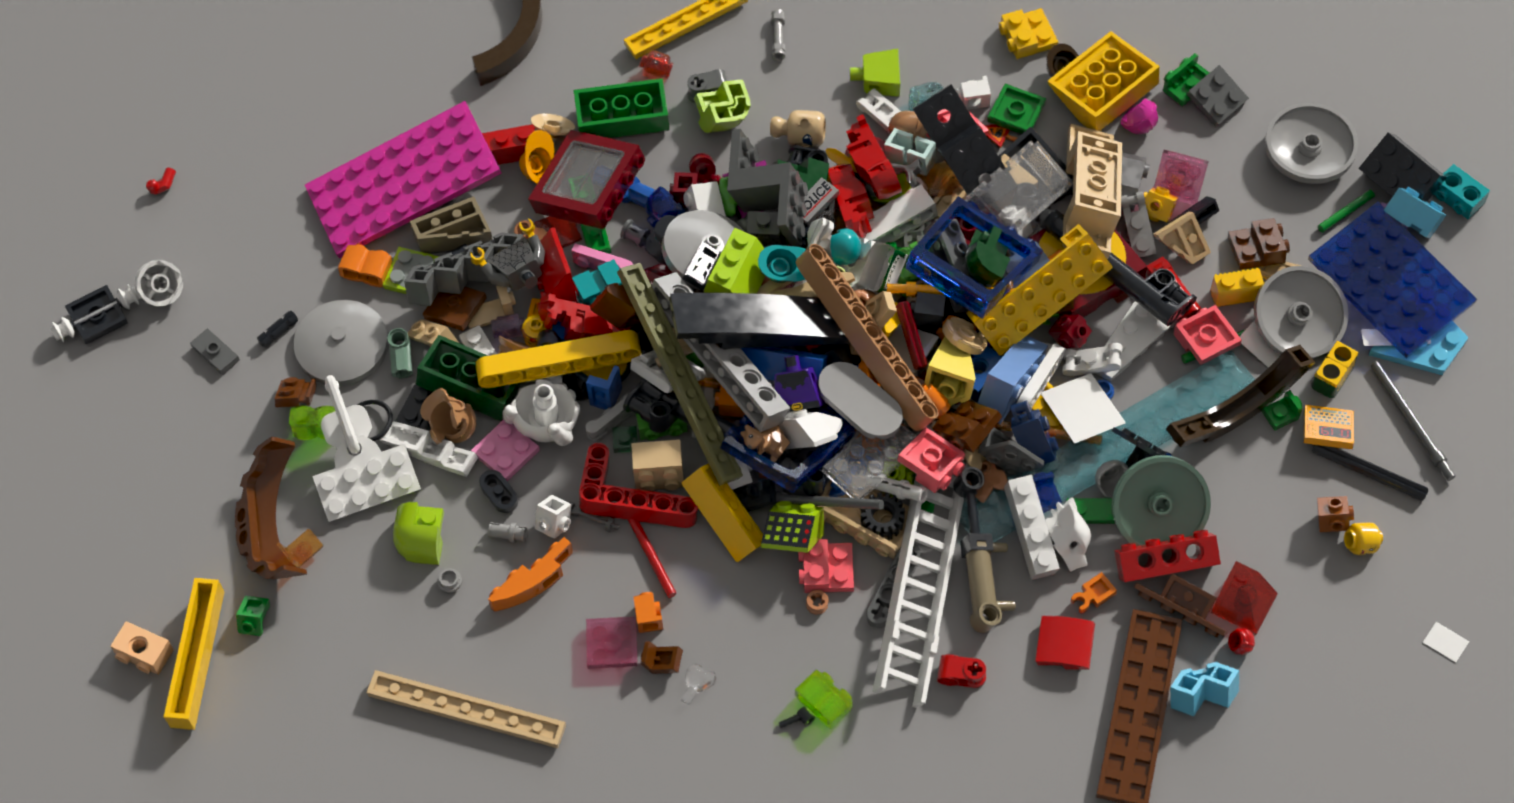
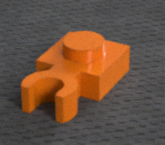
M1101 572L1082 585L1084 593H1075L1071 597V603L1073 604L1076 601L1084 603V605L1079 607V613L1081 614L1088 610L1089 604L1093 603L1096 607H1099L1115 596L1117 589Z

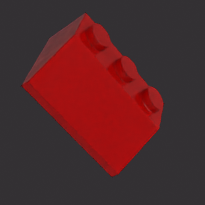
M555 227L550 228L541 239L545 250L544 264L540 267L543 274L537 278L538 290L543 289V292H540L541 297L553 294L558 299L578 303L572 274Z

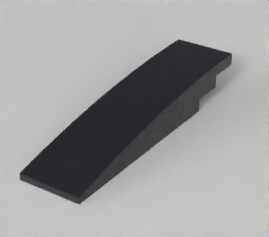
M752 293L670 294L669 301L676 339L698 338L699 344L720 343L721 349L851 344L817 297Z

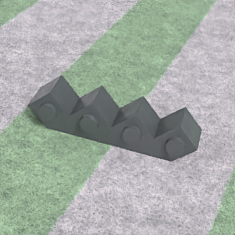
M499 233L493 236L494 240L484 244L479 241L464 247V252L456 255L448 253L434 259L433 264L425 267L421 264L412 267L404 280L409 304L431 306L439 292L461 294L468 280L490 282L480 270L482 267L471 262L470 253L475 258H479L481 255H479L477 248H482L485 254V261L488 263V258L524 237L523 234Z

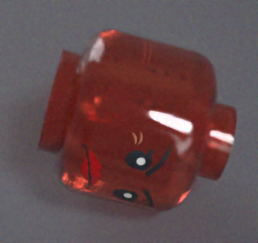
M651 50L648 56L643 54L639 67L643 68L642 74L644 77L652 80L663 78L664 80L669 78L674 63L671 62L669 55Z

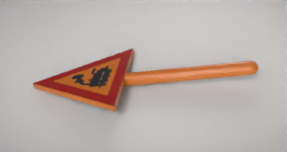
M984 125L989 130L986 137L1000 148L1005 139L1011 141L1017 139V137L1008 135L1010 130L998 125Z

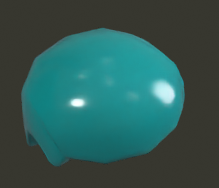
M846 228L837 230V234L831 236V256L837 265H848L857 261L861 254L862 245L858 235L853 230Z

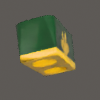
M1336 341L1315 373L1311 387L1328 398H1334L1353 371L1359 352ZM1334 353L1345 358L1348 361H1339L1338 359H1336ZM1328 364H1333L1339 368L1340 375L1335 379H1329L1324 376L1323 368Z

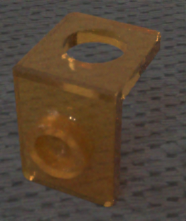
M307 529L287 547L280 542L276 544L288 560L298 568L323 548L321 541L310 529Z

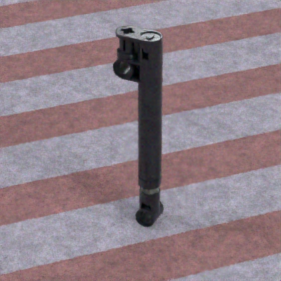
M1029 183L1019 184L1015 190L1011 205L1025 207L1027 214L1036 222L1041 221L1043 223L1042 228L1062 243L1060 238L1063 237L1064 215L1058 210H1050L1051 206L1036 195L1037 191L1033 185ZM1112 252L1110 253L1108 261L1111 263L1112 269L1103 276L1166 326L1172 325L1194 305L1197 297L1194 294L1188 295L1180 288L1181 286L1175 282V275L1171 271L1159 269L1145 279Z
M644 378L628 394L624 401L623 410L639 414L641 419L648 422L649 428L656 433L665 432L677 419L690 425L674 390L665 393ZM712 410L730 448L765 468H770L771 471L778 475L782 472L785 473L787 479L803 487V491L807 496L823 495L827 479V472L823 467L818 465L809 466L798 459L792 460L790 459L791 454L786 451L771 465V455L764 452L762 455L757 456V448L749 449L746 446L741 435V431H746L745 428Z

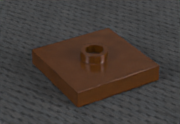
M464 287L461 294L439 292L431 306H428L422 314L426 320L464 331L487 299L485 292Z

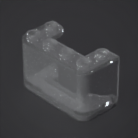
M1032 141L1027 143L1019 152L1005 162L1008 166L1007 168L1002 170L999 167L989 176L992 180L988 184L983 181L965 197L968 200L962 206L965 212L982 231H988L994 225L1002 229L998 242L1003 245L1073 185V181L1038 141L1035 144Z

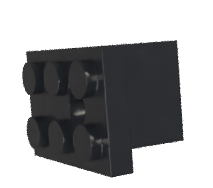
M952 84L912 108L931 140L936 143L939 153L958 179L978 212L1017 188L983 130L975 123ZM946 109L950 112L948 121L940 122L937 115L940 110ZM984 173H988L992 177L991 183L987 186H982L979 183V177Z

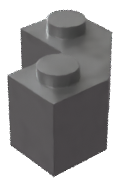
M1122 152L1121 196L1127 195L1129 197L1136 195V192H1141L1139 188L1142 178L1147 179L1150 165L1146 164V157ZM1135 205L1129 206L1130 210L1134 211Z

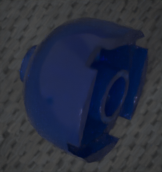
M661 186L649 195L645 203V210L649 216L646 220L653 228L664 216L672 215L677 217L686 212L680 203H676L672 199L674 196Z

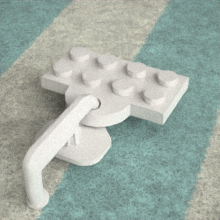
M328 375L325 378V389L329 392L335 412L323 417L321 429L326 442L337 448L334 457L335 468L312 476L328 522L421 490L405 444L381 452L378 445L368 438L372 424L366 409L360 405L345 407L338 381H336L334 376Z

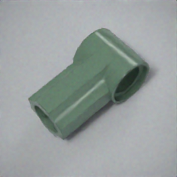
M395 328L389 332L387 337L390 348L392 376L399 379L408 378L410 375H413L411 342L408 333L404 329ZM397 341H404L402 344H395Z

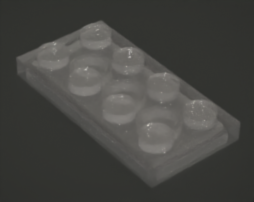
M902 423L897 433L887 439L876 437L872 439L860 434L822 468V472L850 498L863 499L901 465L897 461L898 455L917 436Z

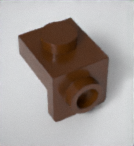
M650 641L645 642L641 653V665L652 674L678 673L683 650L679 646L656 647Z

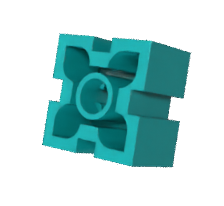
M614 259L597 266V270L591 273L588 270L572 277L578 303L590 306L607 285L612 283L623 285L617 274L619 267Z

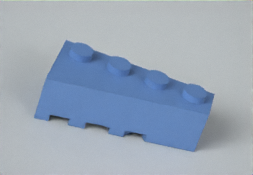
M1026 336L1017 344H1013L988 373L978 404L998 410L1002 415L998 424H1001L1011 410V405H1014L1040 366L1046 356L1045 353L1048 345Z

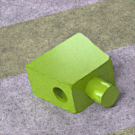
M898 49L864 54L863 67H850V81H863L865 93L875 89L882 95L900 97Z

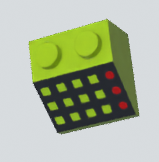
M790 501L776 503L768 512L761 548L808 553L824 535L823 507H817L812 503L796 505Z

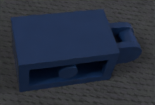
M1028 400L1011 405L1013 414L1011 430L1016 442L1042 459L1044 464L1055 461L1056 451L1059 448L1055 437H1050L1048 432L1050 425L1047 417H1042L1039 409L1032 411Z

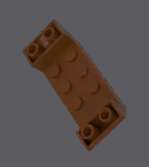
M618 283L607 285L604 291L590 305L591 311L619 329L641 325L624 286ZM695 288L693 293H704V291Z

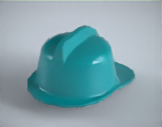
M770 245L760 252L758 266L761 272L771 281L777 283L803 281L805 278L796 266V259L806 249L794 246Z

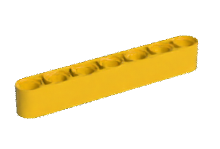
M625 330L479 358L475 365L479 386L482 388H494L631 362L632 358L638 357L642 353L637 332Z

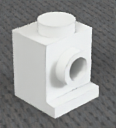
M982 76V80L979 81L970 80L961 83V88L956 89L967 110L990 107L991 92L987 76Z

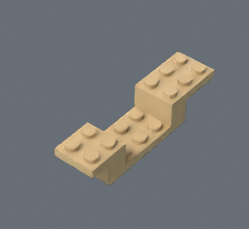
M1070 124L1067 138L1066 173L1074 176L1073 197L1064 215L1063 236L1079 224L1091 236L1108 259L1111 253V237L1121 217L1122 143L1114 141V135Z

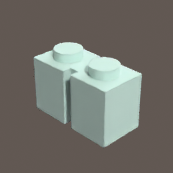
M894 128L884 144L886 158L890 163L910 165L916 159H919L921 162V172L919 174L927 176L937 160L936 143L917 136L915 138L916 151H914L913 134Z

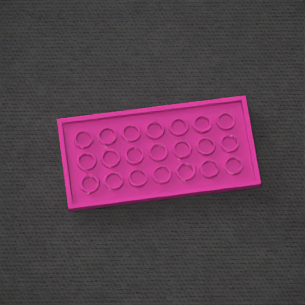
M463 101L306 183L305 187L334 251L340 259L343 257L347 245L360 244L364 246L502 174L466 101Z

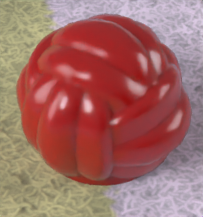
M1237 628L1232 631L1228 637L1230 650L1237 655L1250 653L1255 646L1254 635L1246 628Z

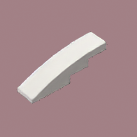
M395 421L392 422L388 432L380 438L382 443L392 448L405 444L409 456L465 477L468 476L478 459L475 452L457 448L451 441L442 440L440 444H436L427 430Z

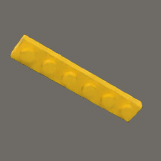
M699 0L625 38L624 45L636 60L748 2V0Z

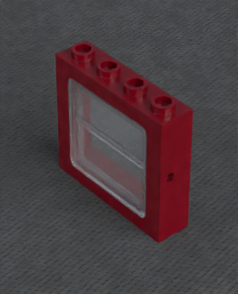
M570 130L528 200L535 213L604 230L607 223L612 219L616 208L622 202L629 186L633 184L635 176L640 168L643 167L646 159L640 146L637 144Z

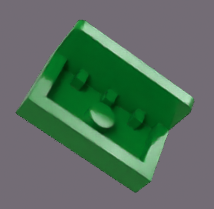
M1196 53L1189 58H1184L1179 67L1174 71L1170 70L1163 79V92L1182 107L1191 100L1186 93L1210 73L1197 63L1199 56Z

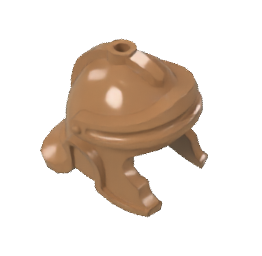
M443 388L432 392L422 403L420 414L423 419L429 421L431 427L430 436L436 444H440L445 437L453 443H461L474 434L476 416L469 403L465 405L464 402L454 397H449Z

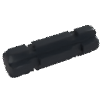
M291 310L285 313L283 319L279 318L266 329V333L262 332L257 336L259 344L264 348L270 345L272 339L276 340L289 329V325L293 326L298 321L296 314Z

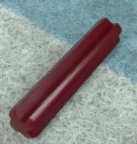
M903 301L896 305V310L915 370H920L927 366V361L908 301Z

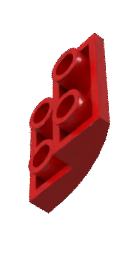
M1042 616L1035 662L1038 665H1062L1065 670H1089L1095 623L1072 617Z

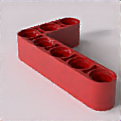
M594 443L588 448L579 490V507L581 511L591 515L626 520L635 519L640 522L681 528H690L696 524L698 506L691 497L605 485L609 469V449L603 443Z

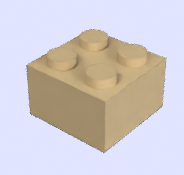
M680 440L631 443L636 489L654 491L655 489L676 490L683 487L684 476Z

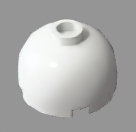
M152 260L144 264L137 271L135 277V289L138 296L153 306H165L175 302L183 289L181 273L176 266L164 260Z

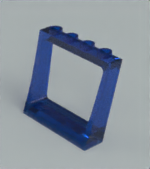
M958 196L912 249L905 269L983 319L1040 260L1043 250L1036 246L1034 240L1030 238L1025 239L1017 234L1012 226H1004L998 222L993 214H986L979 210L976 203L972 201L967 202ZM955 217H960L982 232L984 230L988 231L994 225L1002 229L998 242L1025 259L993 289H987L928 250Z
M827 404L807 409L810 412H819L841 418L843 425L837 433L836 440L822 444L794 470L787 469L737 442L742 438L741 431H746V425L754 427V424L746 414L739 423L741 425L737 429L732 426L725 433V439L720 449L794 493L854 437L857 429Z

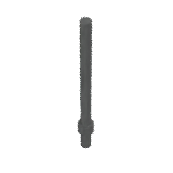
M1374 362L1371 368L1430 454L1429 459L1435 467L1440 469L1446 480L1451 481L1456 475L1447 464L1446 456L1437 449L1380 362Z
M776 491V503L790 501L796 505L812 503L815 506L882 510L884 507L883 500L789 495Z

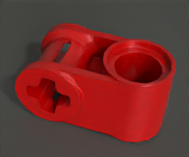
M952 654L941 655L937 677L938 683L946 686L971 688L983 686L986 681V665L981 659L959 657ZM973 671H978L977 676L972 675Z

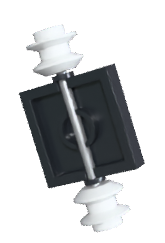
M127 284V290L122 291L118 289V298H114L108 286L105 285L65 305L72 320L69 322L68 319L62 317V323L57 325L52 322L54 327L50 328L56 341L61 339L64 343V337L68 335L74 338V329H77L85 344H88L128 324L120 307L122 304L124 308L129 310L131 303L135 302L139 305L138 300L141 298L138 296L135 286L130 287Z

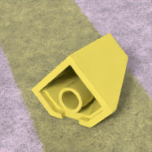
M944 337L928 365L924 384L928 386L932 383L948 399L950 405L958 402L963 403L970 400L976 379L971 355L960 350Z

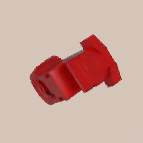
M863 114L856 117L858 122L852 124L851 129L846 131L850 142L846 147L859 177L871 185L878 200L889 199L902 193L897 175L871 131Z
M839 164L830 167L828 174L832 185L840 193L836 199L845 226L853 230L859 239L865 238L867 233L872 232L869 220L875 218L865 186L855 178L851 164Z
M553 294L541 297L537 306L538 314L544 322L543 324L546 329H551L552 325H556L558 321L561 322V326L565 327V340L582 339L630 330L631 328L619 329L591 311L589 305L558 299Z

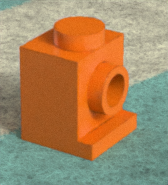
M643 592L638 596H633L639 633L664 630L660 603L654 602L653 593Z

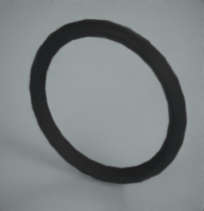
M365 400L357 405L362 407L370 404L379 405L388 414L385 428L379 434L370 438L372 441H376L383 437L390 429L393 422V414L386 403L380 400Z

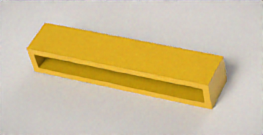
M194 578L164 713V718L170 728L195 730L225 593L219 580Z

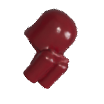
M705 153L694 155L689 162L690 173H698V182L708 183L717 181L719 186L722 177L716 175L715 163L711 156Z

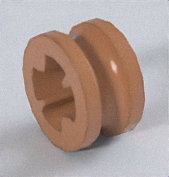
M821 590L811 591L806 599L807 610L815 615L824 613L828 608L829 602L827 594ZM816 598H820L823 605L819 603V606H814L813 602L816 601Z

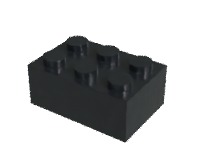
M1389 132L1358 168L1392 197L1399 187L1405 190L1407 187H1410L1420 194L1418 198L1424 202H1427L1447 179L1442 172L1403 140Z

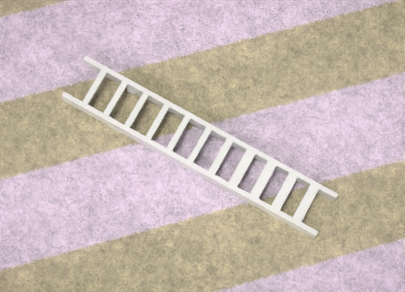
M932 421L928 429L933 431L932 427L936 424V421ZM964 459L963 463L965 464V467L963 470L969 467V465L966 463ZM955 476L950 477L952 478V480L949 484V487L953 488V482L956 478ZM914 479V485L925 487ZM927 489L928 496L926 501L949 509L948 520L921 510L922 503L910 499L872 691L879 693L884 690L888 676L914 685L916 690L912 707L915 708L926 703L934 655L937 653L940 637L938 636L964 501V498L957 495L954 490L952 498ZM918 521L946 531L944 542L917 533ZM914 542L942 552L939 565L912 555ZM910 563L937 573L935 587L907 577ZM907 585L933 595L931 610L904 600L905 586ZM901 608L928 617L927 632L900 623ZM900 631L925 641L922 655L894 645L895 640L899 638ZM892 653L920 663L918 678L889 668Z

